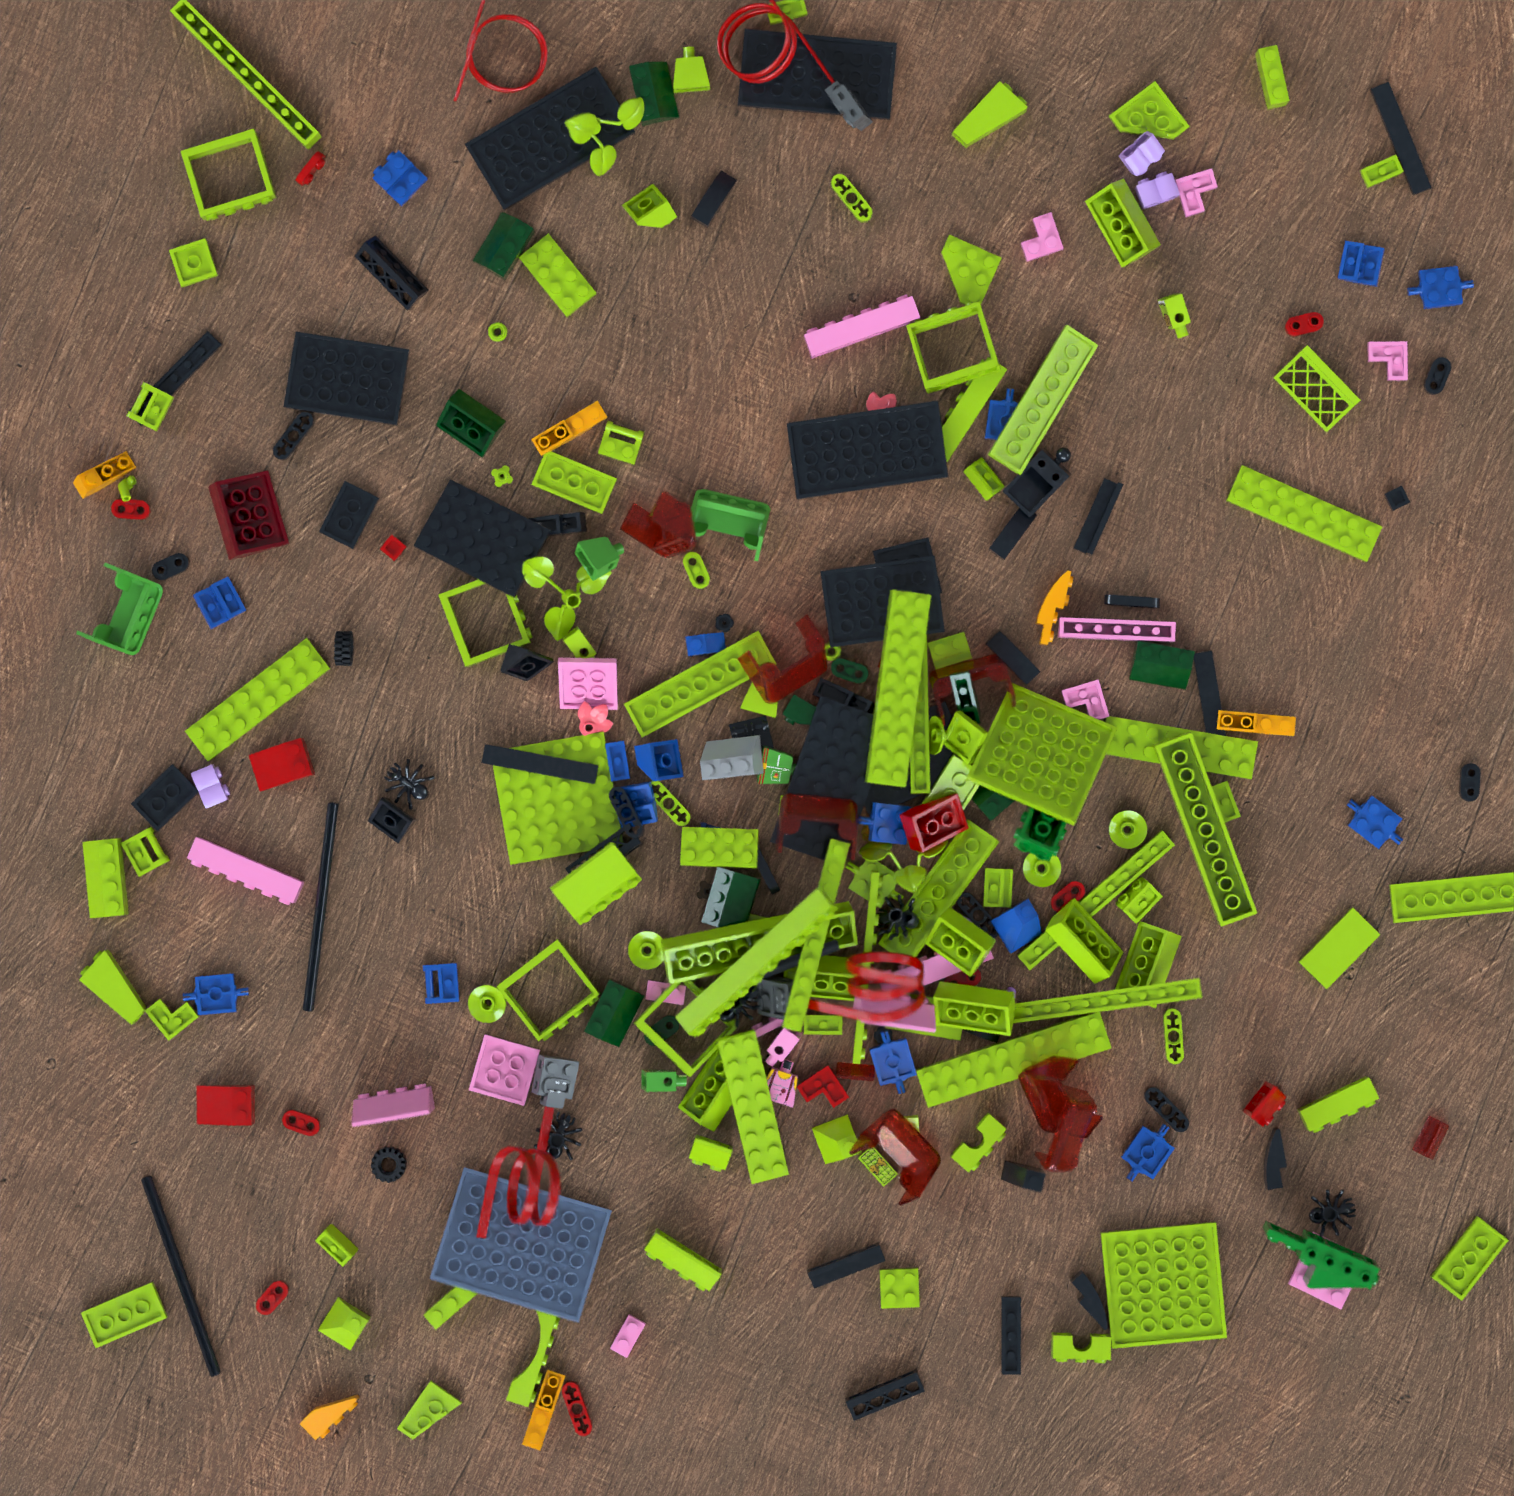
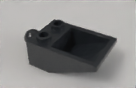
M1062 447L1057 450L1056 458H1054L1043 448L1030 461L1021 475L1018 474L1002 492L1027 516L1031 517L1072 475L1061 464L1070 460V450ZM1040 460L1045 461L1046 464L1044 467H1041V465H1039ZM1054 473L1059 474L1058 480L1053 478Z

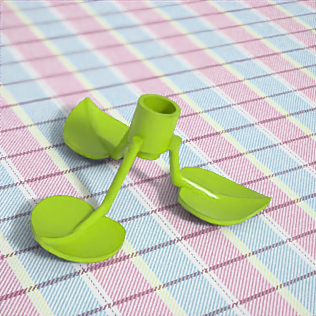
M642 97L625 101L619 107L618 119L620 121L618 122L596 118L591 113L580 114L565 121L574 142L583 144L592 137L598 143L600 148L594 149L590 155V166L597 176L604 175L616 160L615 148L611 145L603 147L602 142L595 135L601 130L600 123L618 126L623 124L626 130L633 129L642 120L644 101Z
M537 556L527 559L522 566V573L525 575L524 579L532 587L541 588L548 581L562 594V601L565 604L561 608L557 606L550 608L544 617V624L556 641H559L570 631L575 622L576 616L573 608H577L581 603L579 596L581 594L580 586L584 593L595 594L604 587L612 572L609 571L592 581L584 567L581 566L576 573V577L580 581L576 584V591L572 589L564 591L549 578L554 572V566L548 558Z
M948 840L923 853L919 852L917 855V865H909L905 868L901 867L894 854L889 851L892 848V843L871 841L860 849L859 854L863 859L870 862L881 861L887 855H890L899 869L894 874L895 881L904 889L915 893L927 875L926 869L920 866L921 857L931 858L938 855L946 847Z

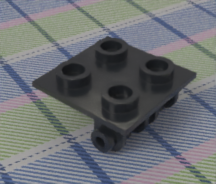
M766 716L729 724L732 738L760 735L761 751L762 745L774 748Z

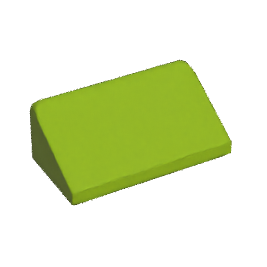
M982 457L964 470L965 475L986 501L1005 487Z
M330 1224L315 1240L342 1267L359 1250L333 1224Z

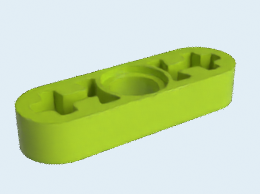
M835 175L831 180V187L858 221H869L872 217V208L845 175ZM837 179L839 181H841L842 179L844 180L843 186L845 187V189H847L848 186L851 188L848 189L844 193V195L841 194L843 192V189L840 186H835ZM849 193H854L857 196L855 203H849L846 200V196ZM861 201L863 204H860V207L862 208V210H868V217H860V210L858 209V207L855 210L853 209V207H856Z
M652 781V785H660L659 791L662 794L664 791L668 793V795L662 797L660 802L657 800L660 796L654 793L655 802L677 825H687L690 822V813L661 782ZM666 798H672L674 800V807L666 809L663 806V801ZM677 805L681 807V809H678L681 814L684 812L687 814L685 817L686 822H678V815L676 813L673 816L670 814V812L676 809Z
M1169 1008L1163 1013L1165 1055L1170 1063L1179 1064L1184 1058L1181 1014L1177 1009ZM1170 1012L1177 1015V1018L1174 1019V1025L1178 1024V1028L1170 1027L1167 1029V1025L1171 1026V1020L1167 1019ZM1177 1031L1179 1034L1178 1040L1170 1041L1168 1039L1169 1032ZM1169 1044H1180V1047H1176V1052L1180 1053V1057H1177L1175 1061L1170 1057V1054H1173V1047L1169 1048Z

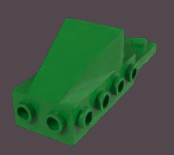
M1027 805L1026 811L1023 812L1020 818V822H1022L1021 828L1017 827L1013 838L1016 840L1013 846L1018 847L1022 852L1034 854L1040 860L1049 861L1052 856L1056 857L1060 849L1058 843L1059 840H1063L1067 830L1064 828L1067 822Z
M1265 1221L1262 1228L1265 1235L1268 1236L1267 1239L1274 1243L1280 1241L1286 1244L1285 1247L1295 1251L1300 1262L1308 1266L1303 1277L1308 1288H1367L1371 1290L1372 1285L1375 1286L1377 1284L1380 1268L1375 1260L1305 1229L1300 1236Z

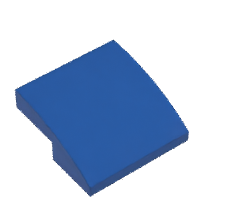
M1345 241L1338 279L1377 287L1385 249L1368 246L1364 243Z
M229 577L193 594V598L210 629L246 611Z
M651 781L621 787L627 791L642 824L658 821ZM617 791L615 799H618L621 805L626 804L627 801L625 803L622 802L620 797L623 793ZM629 807L622 810L624 818L631 816L632 811ZM632 821L626 822V824L630 823L632 827L635 826Z

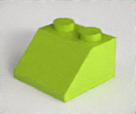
M696 1134L689 1158L692 1159L694 1164L702 1166L705 1163L711 1165L710 1169L721 1172V1169L726 1170L733 1146Z

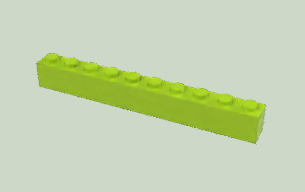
M180 0L170 10L173 16L307 150L321 138L320 133L187 0Z
M817 888L675 1016L689 1035L696 1037L703 1034L710 1023L716 1022L720 1018L721 1013L732 1008L734 1002L739 997L745 996L751 986L758 984L767 972L774 970L781 959H785L791 954L792 949L803 944L806 937L810 933L816 932L820 928V924L825 920H829L838 908L824 891Z

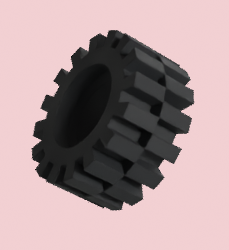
M336 631L334 640L335 665L352 666L354 655L353 632Z
M394 1147L380 1149L371 1160L372 1173L381 1182L390 1183L397 1181L404 1174L407 1167V1161L404 1158L403 1152L401 1153L399 1149ZM390 1157L395 1160L396 1168L394 1171L386 1172L383 1170L381 1163L384 1158Z

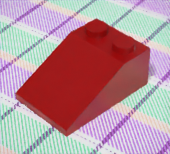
M298 738L248 755L260 792L315 775L304 738Z
M957 793L915 806L899 814L910 849L922 853L969 829Z
M1265 1081L1242 1111L1260 1126H1268L1274 1118L1272 1115L1275 1111L1281 1110L1285 1105L1286 1096L1276 1086Z
M197 1085V1124L229 1126L255 1124V1085Z

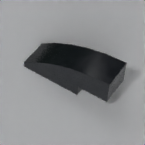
M720 171L692 213L691 219L708 228L735 186L737 179Z
M1018 508L988 550L1004 561L1034 521L1037 514L1034 513L1029 517Z
M583 512L528 518L550 529L551 533L549 536L587 532L586 518Z
M1000 631L986 643L992 652L1025 686L1040 673L1038 668Z
M820 678L812 694L818 698L822 696L871 714L875 708L874 702L823 678Z
M1277 1127L1273 1128L1265 1151L1264 1183L1267 1190L1283 1188L1280 1168L1287 1167L1281 1132Z
M1080 1270L1070 1279L1071 1283L1082 1294L1077 1300L1104 1330H1107V1319L1098 1293L1090 1280Z

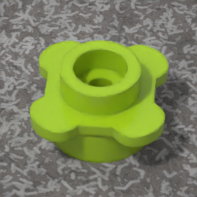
M506 465L498 470L493 469L491 472L497 487L507 483L511 484L513 481V477L509 474L510 468Z

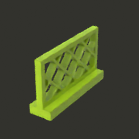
M1308 345L1273 377L1326 433L1361 401ZM1300 357L1307 362V370H1295V362ZM1291 365H1293V370H1287ZM1284 372H1293V384H1286L1279 377ZM1295 372H1306V384H1295ZM1309 372H1317L1320 375V384H1308ZM1322 378H1323L1328 384H1322ZM1295 386H1306V397H1297L1295 395ZM1308 386H1320V397H1308ZM1322 386L1332 387L1333 398L1322 397ZM1300 399H1306V405ZM1308 399L1319 400V411H1311L1308 408ZM1322 400H1333V411H1321ZM1335 400H1344L1349 406L1344 411H1335ZM1314 413H1319V419ZM1321 413H1333V421L1327 427L1321 422ZM1335 413H1341V414L1335 419Z

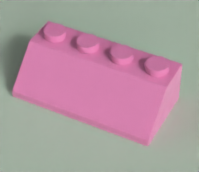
M909 995L882 1001L855 997L853 1008L868 1012H889L901 1009L916 999H912ZM925 998L924 1003L916 1012L896 1021L874 1023L860 1020L862 1023L933 1033L936 1031L935 1008L928 998Z

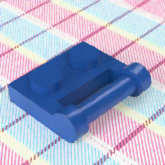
M457 963L422 965L426 981L427 998H425V1004L460 1001ZM438 970L440 997H434L433 971Z

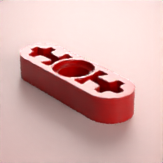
M568 1381L562 1387L563 1398L576 1433L580 1436H587L592 1430V1422L579 1385L574 1381ZM569 1385L571 1386V1388L576 1389L573 1392L574 1397L576 1398L577 1396H579L580 1398L574 1399L570 1403L568 1400L572 1399L571 1394L566 1393V1390L568 1389ZM575 1403H579L583 1407L582 1412L579 1414L572 1411V1405ZM584 1414L586 1417H583L582 1420L584 1424L589 1425L586 1431L578 1428L581 1425L580 1419L575 1420V1418H580Z

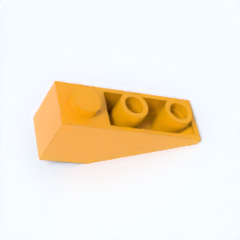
M127 451L77 475L73 484L82 499L134 470L136 466Z
M354 1395L317 1406L300 1422V1425L315 1440L319 1437L323 1439L331 1431L329 1427L333 1423L337 1425L344 1418L342 1414L346 1410L351 1412L358 1405L356 1401L359 1396Z

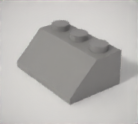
M760 735L707 741L700 760L702 780L764 774Z

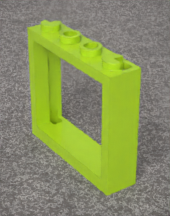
M254 129L181 151L199 214L203 220H215L218 218L217 216L225 214V216L232 215L238 209H252L255 204H268V202L273 201L272 199L277 198L259 138ZM252 142L267 191L205 209L191 160Z
M968 302L964 307H953L948 309L946 313H935L927 319H917L915 322L906 325L924 387L928 394L1001 370L980 302L971 304ZM978 314L991 360L929 380L916 334Z
M479 580L439 594L465 667L504 654L509 646L508 644L471 658L449 598L485 584ZM506 594L523 638L510 644L518 647L528 645L533 637L530 628H525L523 621L526 620L523 610H519L516 604L519 602L518 596L516 595L513 598Z
M559 939L496 986L538 1041L549 1039L554 1035L552 1033L557 1027L562 1029L569 1023L567 1021L568 1018L572 1015L575 1018L584 1012L582 1008L587 1004L593 1005L599 1000L597 996L600 995L598 989ZM559 949L592 993L540 1032L507 988Z
M695 979L682 981L696 997L705 990L703 987L698 988L694 984ZM678 982L670 984L633 1024L688 1077H691L719 1048L717 1039L728 1037L737 1029L735 1027L736 1020L733 1019L730 1022L722 1021L727 1028L689 1066L644 1022L681 983Z

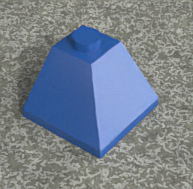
M677 739L634 746L637 765L653 782L684 777Z
M1029 899L1021 901L991 920L1010 954L1042 934L1039 916Z

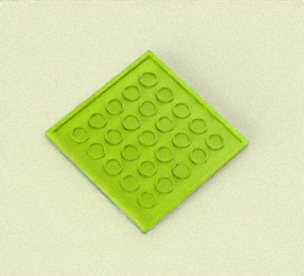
M1011 682L968 774L967 780L1075 825L1117 731V727Z
M604 732L509 748L599 765L595 784L493 765L510 865L590 851L621 829L618 815L609 799V792L614 786L610 778ZM621 834V836H620V841H619V842L624 843V842H623V837H622V834Z
M1216 1222L1100 1232L1112 1349L1227 1338Z

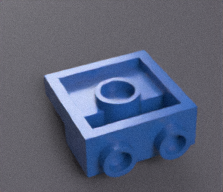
M398 150L397 153L393 151L386 158L388 162L383 167L379 165L374 170L373 180L402 207L428 178Z

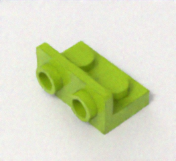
M1140 877L1119 897L1115 905L1137 924L1163 896L1147 880Z

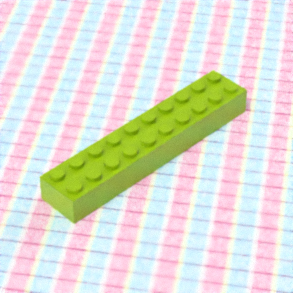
M898 590L890 591L865 782L906 787L931 595Z
M1189 731L1153 744L1218 924L1222 927L1257 914L1192 732Z
M849 901L835 904L838 909L830 918L824 943L836 939L840 949L858 945L854 911ZM788 914L662 939L663 958L669 983L673 984L724 973ZM803 944L792 949L788 957L800 953Z
M1100 1012L1088 1013L915 1070L927 1107L929 1108L1111 1049V1045Z

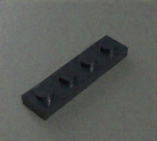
M1001 1296L1002 1375H1021V1296Z

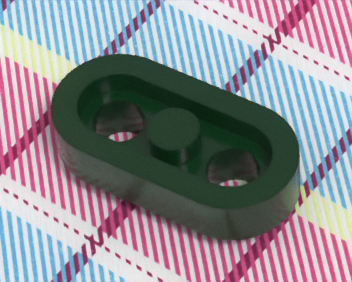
M842 658L836 659L831 665L832 674L838 678L857 684L865 682L868 678V669L864 665ZM843 665L844 671L839 672L837 666ZM858 670L862 672V677L860 678L855 676V672Z
M668 1015L652 1025L651 1028L665 1041L678 1031L679 1021L676 1017ZM672 1022L673 1028L668 1029L666 1023ZM644 1034V1039H645L646 1043L649 1044V1045H651V1046H656V1045Z

